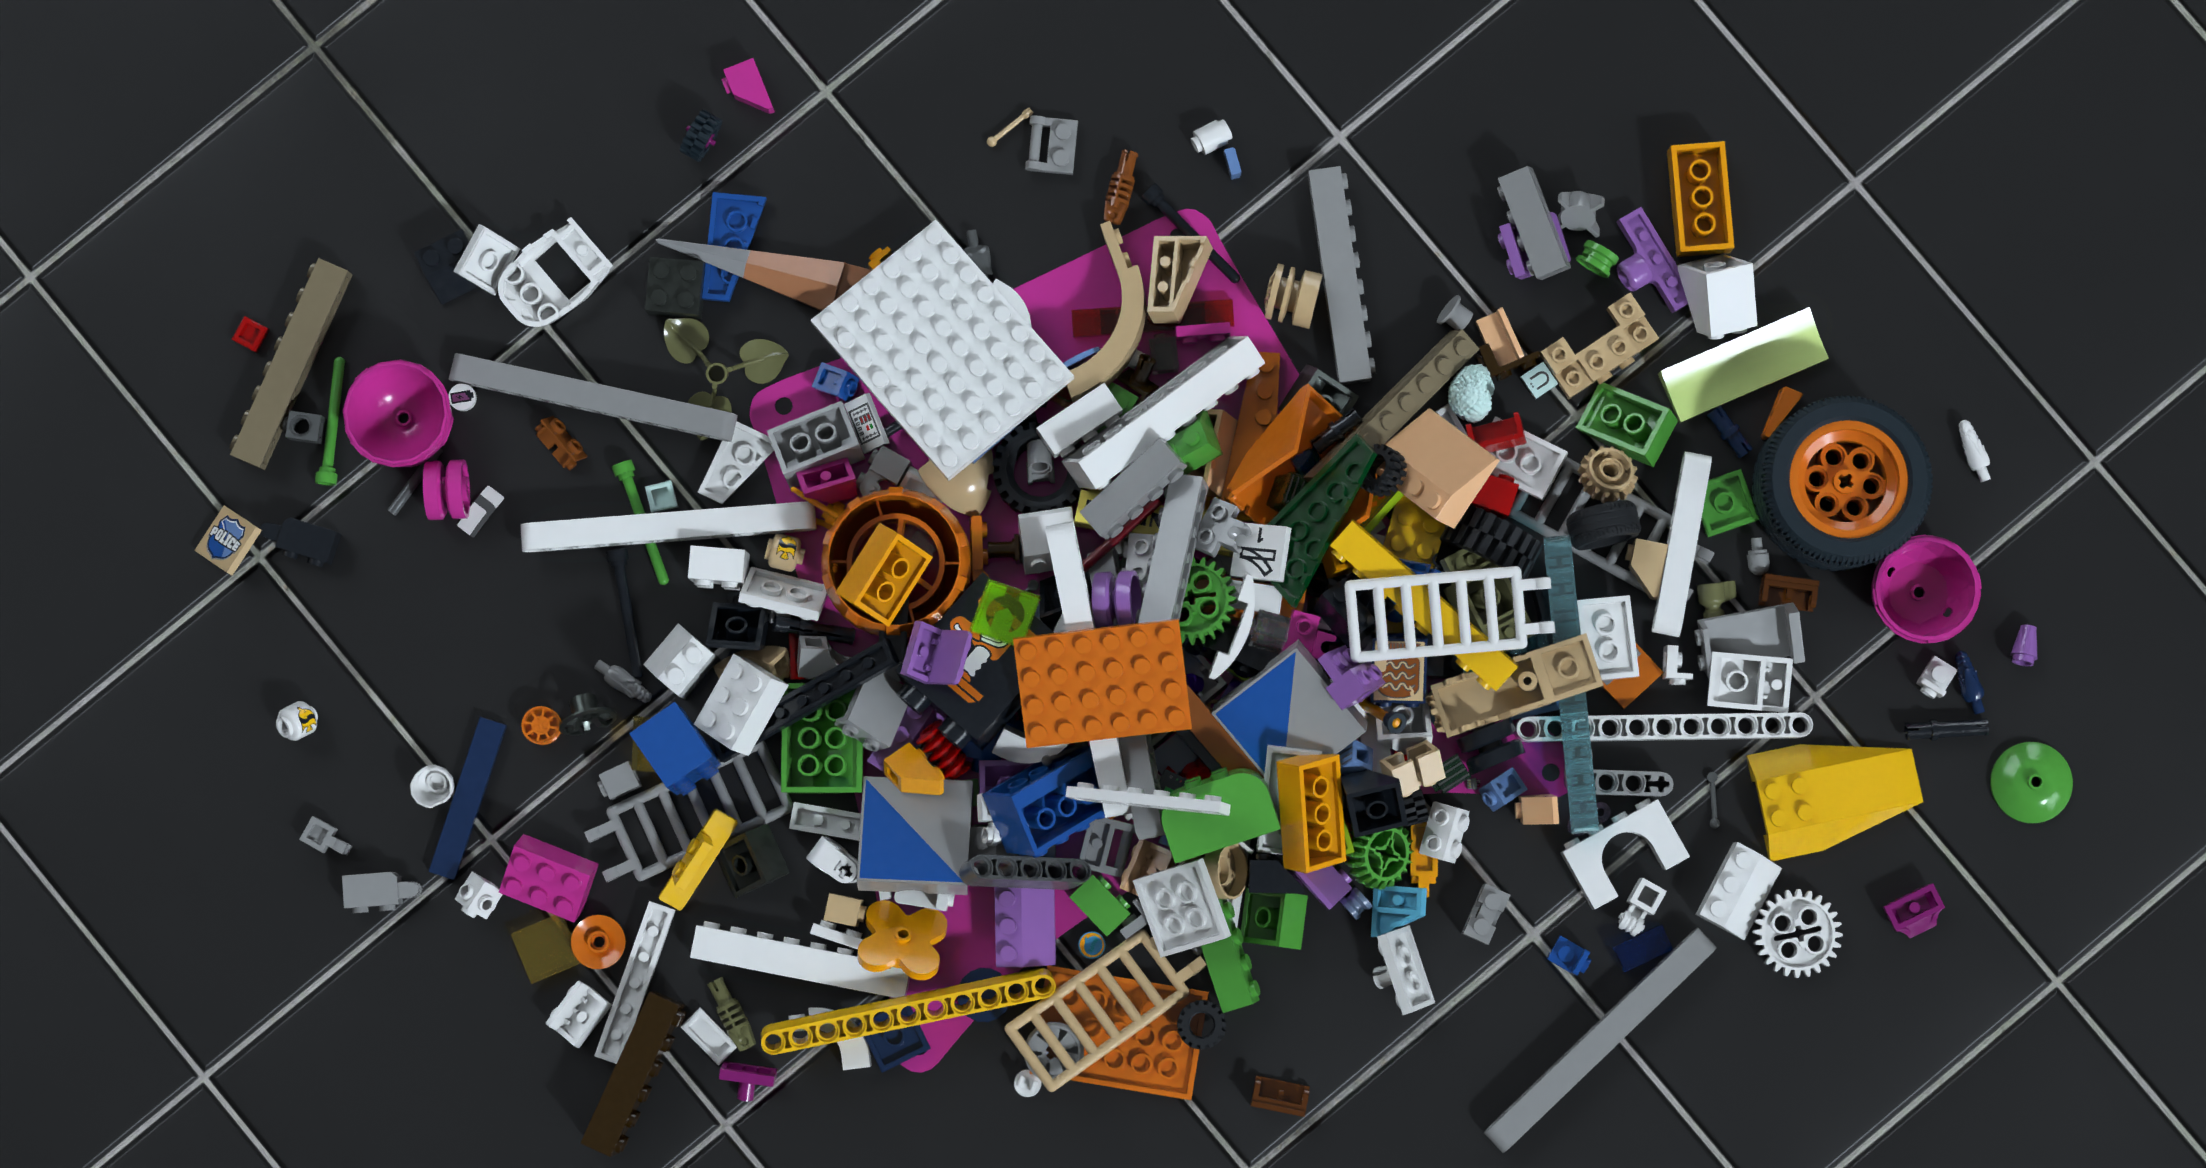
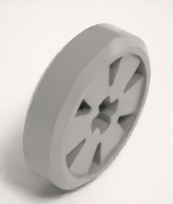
M1060 1022L1046 1023L1075 1063L1084 1057L1083 1045L1067 1024ZM1035 1028L1028 1036L1026 1042L1050 1076L1055 1078L1065 1071L1066 1068L1058 1058L1049 1059L1047 1057L1049 1052L1046 1049L1049 1045L1037 1028ZM1025 1060V1062H1026L1027 1067L1029 1068V1070L1038 1078V1076L1035 1074V1072L1033 1071V1069L1030 1067V1065H1029V1064L1027 1063V1061Z

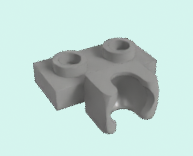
M1214 497L1201 521L1195 549L1212 557H1216L1221 546L1232 552L1241 553L1242 548L1237 546L1235 538L1240 534L1251 535V529L1247 524L1236 519L1240 509L1231 503Z

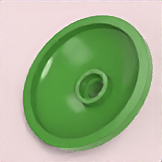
M2024 742L2008 748L1999 756L1991 772L1990 786L1996 804L2007 816L2023 823H2041L2054 818L2065 808L2071 797L2073 778L2067 761L2057 750L2043 743ZM2033 777H2037L2040 780L2038 787L2032 785L2031 780Z

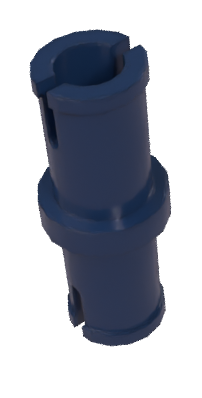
M1721 405L1707 415L1720 431L1721 439H1726L1738 458L1743 457L1748 451L1753 449L1738 430L1740 426L1732 422Z

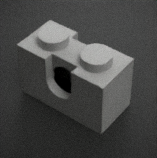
M1483 884L1461 934L1489 945L1496 929L1497 920L1504 911L1510 894L1488 884Z

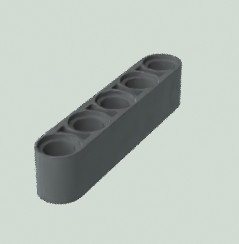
M981 854L964 863L959 870L961 880L969 886L1072 890L1089 880L1091 868L1082 859ZM974 867L977 868L979 874L976 873V871L974 870Z

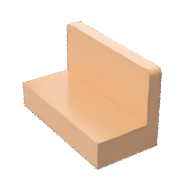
M1503 307L1497 309L1495 313L1476 320L1475 323L1485 344L1489 343L1499 367L1524 357Z

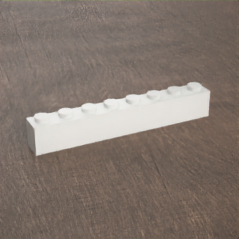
M704 921L703 926L696 925L690 958L893 998L907 995L910 977L901 968L891 967V969L882 972L868 971L859 964L857 956L853 955L854 950L838 947L837 952L826 950L827 945L811 942L810 947L799 945L800 939L784 937L783 941L773 940L774 934L759 931L757 936L746 934L747 929L731 926L730 931L719 929L720 924Z

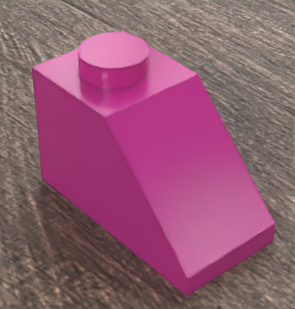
M753 58L723 69L726 77L721 80L727 94L732 92L736 100L768 114L775 112Z
M847 457L796 472L799 485L806 498L832 504L857 496L856 478Z

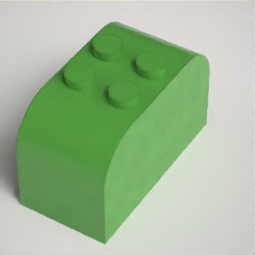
M1227 767L1212 771L1209 778L1201 780L1200 776L1187 779L1184 783L1185 786L1179 787L1170 793V796L1179 797V792L1196 794L1195 799L1205 800V795L1222 797L1221 802L1231 805L1229 816L1162 809L1161 816L1162 826L1175 864L1281 829L1267 783L1260 774L1247 768H1237L1230 771L1227 770Z

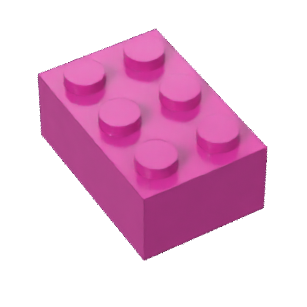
M523 834L513 847L498 893L575 922L584 909L599 864Z

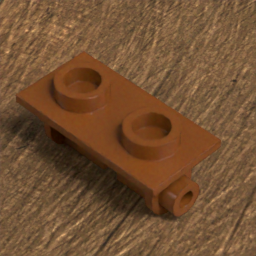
M554 416L542 419L540 421L541 424L535 428L536 436L547 449H551L555 444L558 446L552 455L563 468L566 467L568 470H571L577 465L576 461L588 457L584 453L582 445L568 434L563 422Z

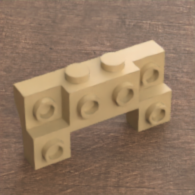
M1628 293L1606 309L1618 327L1576 355L1564 337L1540 352L1541 358L1552 372L1568 400L1596 381L1599 385L1613 376L1611 371L1618 366L1623 370L1635 362L1633 356L1659 339L1644 317L1645 313L1631 293Z

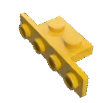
M714 809L697 837L693 838L689 843L683 859L679 860L674 866L672 876L659 894L661 901L679 911L684 908L738 825L735 818L718 809Z

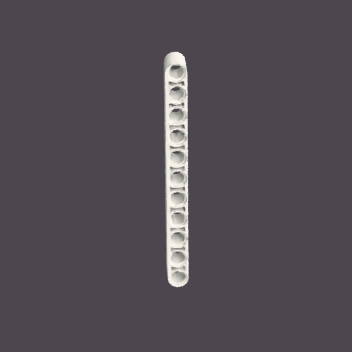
M792 502L531 522L520 525L522 552H544L816 530L815 506L811 503Z
M1070 521L1046 526V536L1066 632L1096 628L1074 522ZM1119 738L1089 741L1099 789H1102L1103 785L1118 786L1119 791L1128 792ZM1102 803L1106 818L1132 813L1131 806Z
M1801 712L1529 716L1516 722L1514 734L1521 742L1785 739L1807 736L1813 729V721L1809 715ZM1769 718L1774 719L1778 724V729L1775 733L1768 732L1765 727V723ZM1796 718H1800L1805 723V729L1802 733H1798L1793 729L1792 724ZM1714 719H1718L1723 723L1724 729L1721 734H1716L1711 729V723ZM1741 719L1748 720L1751 725V729L1747 734L1740 732L1738 728V723ZM1635 720L1641 723L1643 729L1640 735H1634L1630 732L1629 725L1631 721ZM1659 720H1664L1669 724L1668 734L1662 735L1657 731L1656 725ZM1686 720L1694 721L1697 726L1696 732L1693 735L1686 733L1683 726ZM1578 721H1582L1588 726V733L1585 736H1579L1575 732V724ZM1605 721H1611L1615 725V732L1612 736H1608L1602 731V724ZM1523 722H1529L1533 725L1534 733L1531 737L1522 735L1520 727ZM1550 722H1557L1561 726L1559 736L1555 737L1549 734L1547 728Z

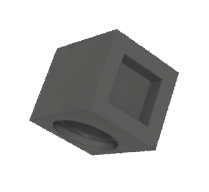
M289 410V416L285 417L283 421V433H286L285 437L289 440L322 445L326 418L318 414ZM301 421H308V431L304 434H299L297 431L298 424Z

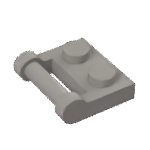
M1030 116L1029 125L1032 126L1029 159L1025 162V170L1073 175L1078 120ZM1042 127L1050 128L1047 163L1039 162Z
M1109 818L1096 819L1089 823L1090 827L1086 830L1079 859L1085 860L1092 871L1121 878L1125 869L1133 833L1136 834L1134 825ZM1115 829L1122 830L1114 867L1106 866Z

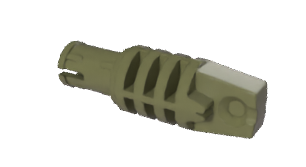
M723 977L707 984L718 1005L716 1012L727 1034L738 1050L741 1052L754 1046L756 1041L750 1023L739 1001L736 998H732Z

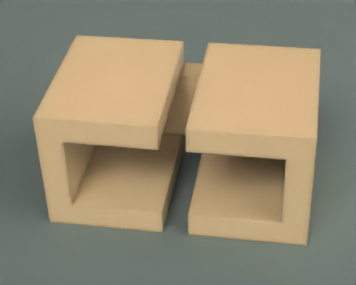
M1428 740L1405 749L1407 761L1404 760V755L1401 751L1379 760L1382 774L1399 778L1403 797H1408L1413 792L1419 790V786L1430 787L1435 785L1437 781L1446 778L1440 750Z

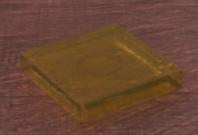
M554 915L511 934L531 984L581 964L573 954L571 948L572 935L564 918Z

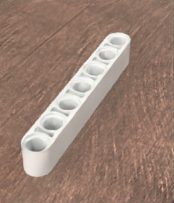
M1686 451L1683 454L1667 540L1668 549L1652 623V632L1675 637H1679L1681 633L1712 456Z

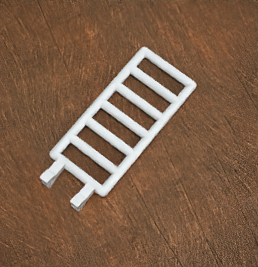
M1518 566L1348 580L1344 585L1350 658L1354 663L1524 649L1528 643L1527 635L1555 633L1553 621L1526 623L1523 595L1525 590L1551 589V578L1522 579V571ZM1511 578L1516 638L1499 640L1494 579ZM1483 580L1488 641L1472 642L1467 581ZM1455 582L1461 643L1444 644L1439 584ZM1428 585L1433 645L1416 647L1411 586ZM1400 587L1405 648L1389 649L1384 588ZM1372 589L1378 650L1361 651L1356 591Z

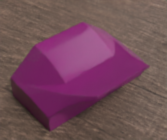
M1933 883L1916 889L1883 906L1894 931L1902 932L1909 938L1935 927L1940 911L1945 908Z

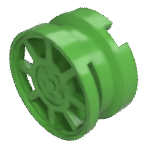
M1586 240L1583 245L1584 251L1582 255H1577L1576 261L1593 273L1608 278L1612 265L1617 264L1619 257L1604 246L1594 241Z

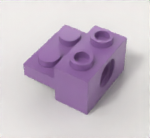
M1346 645L1329 651L1317 659L1333 680V683L1326 687V690L1341 710L1362 702L1386 683L1382 678V672L1376 665L1371 662H1365L1361 665L1352 662L1350 648H1347Z

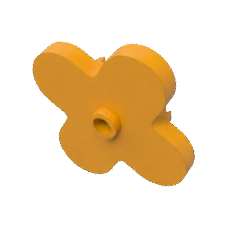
M881 900L872 903L866 911L865 922L873 935L862 940L858 946L857 959L859 964L871 972H882L891 969V967L901 968L909 977L916 980H927L935 976L939 969L940 957L932 945L940 942L946 935L947 919L943 913L935 909L925 908L911 915H906L897 904L891 901Z

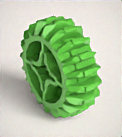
M1402 826L1357 838L1354 837L1353 831L1350 832L1353 837L1352 845L1355 852L1347 854L1350 859L1345 864L1351 867L1349 874L1355 877V881L1365 885V887L1385 889V887L1394 886V881H1402L1401 873H1408L1406 865L1413 863L1409 859V854L1414 852L1409 848L1413 840L1407 837L1409 831Z

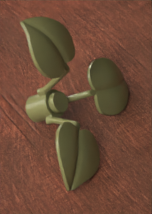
M669 318L665 321L664 339L671 356L681 363L688 364L698 355L708 367L706 378L712 383V393L698 392L689 399L688 403L732 413L730 400L724 396H716L718 384L727 380L729 372L745 367V375L749 380L758 384L768 383L777 377L789 356L782 346L773 341L754 339L745 343L740 349L739 354L743 363L726 367L721 362L711 364L701 352L709 343V332L703 323L691 318ZM697 435L700 440L708 439V437Z

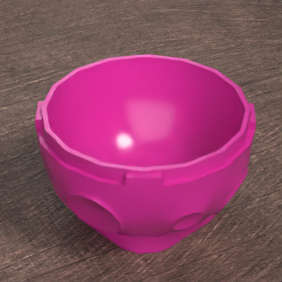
M401 359L380 362L362 371L349 388L343 408L345 432L350 443L365 458L374 463L389 467H414L426 462L445 445L454 420L449 396L443 383L432 371L421 364ZM403 414H408L409 416L406 423L400 422V417Z

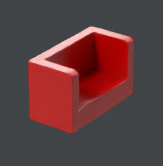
M1514 412V417L1476 427H1472L1471 423L1465 424L1468 437L1490 453L1527 444L1519 412Z

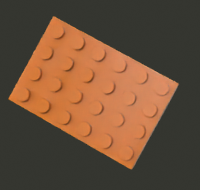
M1179 618L1013 638L1027 748L1192 729Z
M1047 965V969L1053 975L1056 989L1081 972L1080 970ZM1098 974L1084 982L1119 1031L1132 1023V1020ZM1113 976L1141 1016L1154 1007L1135 979ZM1046 978L1044 982V987H1046L1049 984V980ZM1151 982L1163 1000L1177 991L1174 986ZM1076 989L1062 998L1097 1047L1110 1038ZM1189 989L1190 993L1186 998L1071 1080L1191 1100L1199 1049L1188 1046L1181 1039L1177 1029V1021L1180 1012L1186 1005L1197 1000L1207 1001L1209 992ZM1054 1005L1040 1014L1046 1023L1060 1022L1067 1024ZM1205 1013L1196 1014L1190 1021L1191 1031L1197 1036L1202 1037ZM1048 1046L1046 1049L1049 1052L1047 1057L1049 1059L1058 1058L1050 1046ZM1084 1048V1056H1086L1088 1052Z

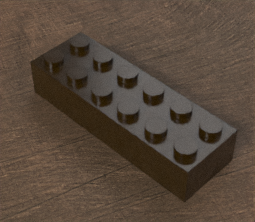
M657 991L649 992L581 1140V1144L609 1157L624 1151L629 1140L626 1133L629 1128L636 1125L641 1114L637 1110L640 1102H646L652 1090V1087L649 1086L651 1078L657 1077L664 1062L660 1060L663 1052H669L675 1037L671 1034L675 1027L681 1026L687 1012L683 1011L685 1004Z

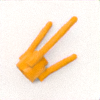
M794 486L791 487L792 492L824 511L821 517L825 521L816 518V524L830 530L836 518L845 510L844 507L846 505L841 502L829 503L826 506L815 499L804 497L801 490Z

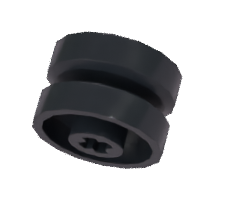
M1511 717L1498 723L1474 729L1471 731L1472 734L1456 740L1461 753L1467 754L1474 750H1479L1480 754L1466 761L1470 775L1526 752L1519 739H1514L1507 743L1502 741L1503 738L1514 734L1516 731Z

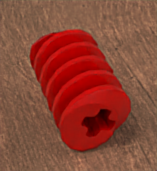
M939 719L928 725L920 733L916 744L925 742L926 745L922 751L924 753L932 752L928 761L937 760L938 763L935 766L939 769H944V777L955 779L966 773L971 768L972 763L971 761H966V754L960 752V749L954 746L937 730L943 722L942 719Z

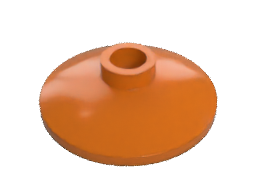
M605 915L586 917L577 924L571 936V948L574 956L582 965L591 969H605L614 965L621 958L625 950L626 939L622 927L617 921ZM597 937H602L604 939V945L602 947H597L595 945V939Z

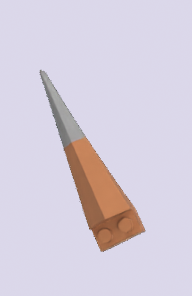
M656 239L658 244L704 261L819 311L824 310L872 271L839 261Z

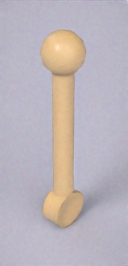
M1031 108L1025 109L1018 118L994 137H988V146L994 147L1001 137L1021 121L1029 118L1033 114Z

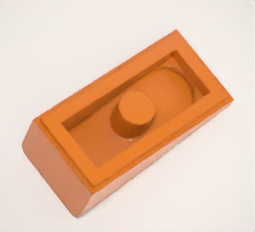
M1787 386L1779 390L1761 434V439L1766 440L1771 436L1803 396V393Z

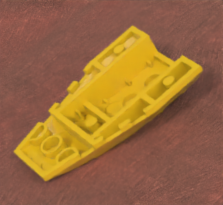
M1799 744L1746 755L1751 781H1755L1767 834L1763 836L1770 861L1824 851L1923 802L1912 749Z

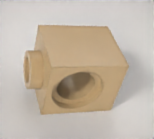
M829 893L824 920L859 927V922H864L867 906H863L864 900Z

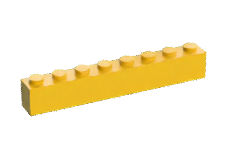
M1354 519L1351 520L1330 545L1334 549L1331 553L1342 563L1347 560L1354 566L1353 573L1360 579L1417 575ZM1428 585L1411 586L1413 614L1416 621L1414 625L1425 636L1428 633L1432 635ZM1400 587L1384 588V599L1389 597L1396 603L1393 606L1394 609L1402 615ZM1440 596L1444 644L1461 643L1458 610ZM1470 622L1472 642L1488 641V637ZM1504 651L1455 654L1458 658L1455 662L1466 672L1471 669L1479 676L1476 679L1477 682L1486 690L1493 688L1497 691L1518 668V663Z

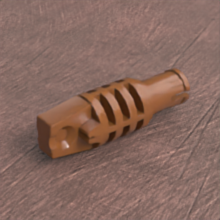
M1128 150L1121 151L1117 172L1112 174L1105 199V222L1110 221L1111 224L1121 225L1127 211L1135 183L1132 175L1138 153L1134 151L1129 153Z

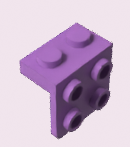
M1550 212L1557 232L1559 234L1560 240L1566 252L1567 258L1570 262L1571 257L1559 223L1558 216L1555 213ZM1511 223L1499 226L1501 233L1498 234V239L1502 249L1507 250L1509 259L1506 260V264L1510 274H1514L1515 278L1521 280L1531 277L1526 265V261L1529 260L1526 250L1522 251L1516 239V236H1519L1517 227L1512 226Z
M915 621L900 674L924 684L957 685L964 673L966 657L971 647L972 633L967 630H941L923 621Z

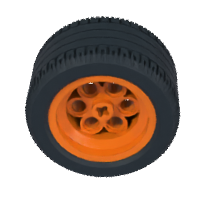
M1834 396L1833 398L1829 397L1815 401L1801 408L1782 422L1762 446L1756 459L1755 473H1753L1752 478L1754 483L1752 485V494H1754L1755 510L1757 516L1760 517L1761 525H1764L1765 532L1771 536L1770 539L1774 544H1778L1779 549L1783 552L1786 551L1788 556L1793 559L1796 558V561L1802 564L1806 563L1807 566L1817 567V569L1821 570L1828 569L1829 571L1858 569L1870 565L1902 547L1915 534L1923 522V517L1926 516L1928 511L1927 506L1930 505V495L1933 488L1931 485L1933 483V474H1931L1930 458L1928 452L1925 451L1926 447L1923 441L1920 440V436L1914 431L1912 425L1907 423L1906 419L1898 415V412L1892 408L1889 409L1888 406L1882 403L1878 404L1875 400H1867V398L1859 396L1856 398L1855 396ZM1827 452H1834L1837 455L1838 463L1836 465H1830L1826 461L1825 456ZM1855 455H1859L1864 459L1865 466L1863 469H1858L1853 465V457ZM1811 473H1816L1821 477L1822 482L1819 487L1813 486L1809 482V475ZM1848 477L1847 483L1850 487L1841 488L1839 486L1841 481L1838 478ZM1865 480L1872 481L1875 484L1876 490L1874 494L1865 492L1863 488ZM1821 498H1827L1831 501L1832 509L1830 512H1825L1820 508ZM1848 502H1855L1859 506L1858 515L1849 514L1847 511Z

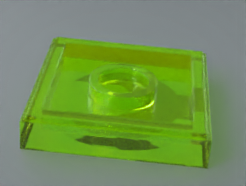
M988 578L969 630L1014 646L1013 638L1027 636L1041 598L1039 595Z

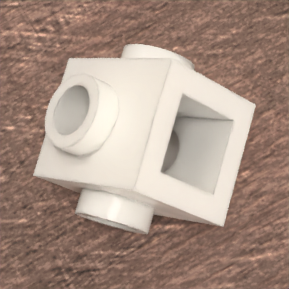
M471 872L465 883L460 887L455 900L463 905L461 911L472 918L479 915L487 919L496 908L503 894L498 893L500 888L491 881Z

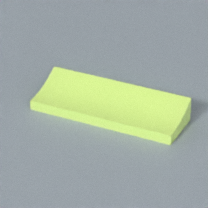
M1810 307L1661 370L1658 376L1677 419L1681 423L1826 361L1829 357L1819 336Z

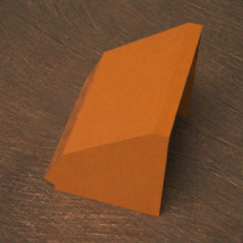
M1309 384L1300 388L1244 455L1227 487L1230 491L1228 500L1241 511H1244L1246 506L1245 515L1255 524L1267 525L1290 502L1298 477L1300 479L1294 497L1300 492L1302 483L1305 481L1303 477L1340 441L1337 440L1323 451L1322 454H1319L1310 443V440L1328 428V423L1331 421L1334 423L1343 415ZM1293 474H1294L1295 476H1294L1292 485H1291V487H1290V490H1289V493H1288L1286 502H1284V499H1285V496H1286V494H1287V491H1288V488H1289V485H1290L1292 476H1293ZM1361 487L1359 488L1331 543L1352 519L1359 524L1369 519L1373 494Z

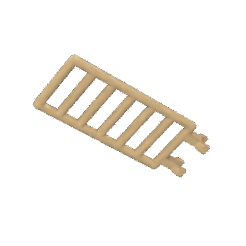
M1141 929L1058 987L1050 997L1041 999L1005 1025L1004 1030L1049 1092H1054L1186 998L1190 990L1184 982L1202 971L1207 964L1199 956L1182 970L1176 972L1166 957H1160L1154 938L1150 937L1146 930ZM1141 942L1177 990L1164 1000L1128 952ZM1118 958L1121 959L1154 1005L1153 1008L1142 1016L1106 968ZM1096 974L1100 976L1132 1020V1023L1121 1031L1117 1029L1084 983ZM1074 989H1076L1110 1036L1107 1041L1098 1047L1062 999ZM1052 1005H1054L1088 1052L1086 1056L1076 1063L1040 1015ZM1029 1021H1032L1066 1068L1065 1071L1055 1078L1050 1076L1018 1031L1019 1028Z

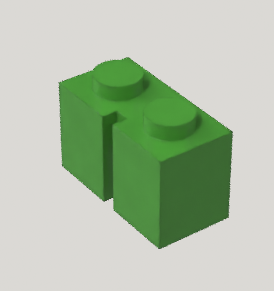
M1092 875L1069 898L1108 936L1130 915L1127 911L1130 905L1120 894L1115 898L1108 891L1112 886L1101 875L1098 878Z

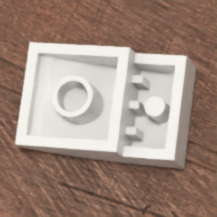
M1712 651L1707 706L1788 713L1793 665L1792 658Z

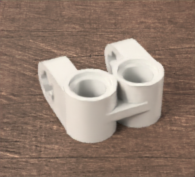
M821 836L806 859L841 883L857 882L858 859L849 854L845 848L830 837ZM847 865L852 866L850 868V872L853 873L852 876H846L848 871L846 869L841 870V868Z

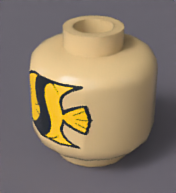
M776 534L773 539L769 538L764 559L768 560V564L772 568L792 572L797 564L802 565L806 549L801 548V540L799 538Z

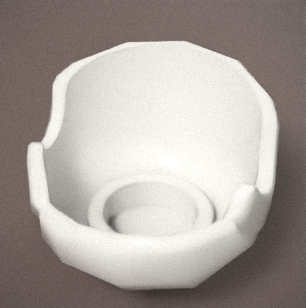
M438 765L423 767L414 775L410 783L411 796L417 804L426 808H433L445 803L451 797L455 788L452 775L446 768Z

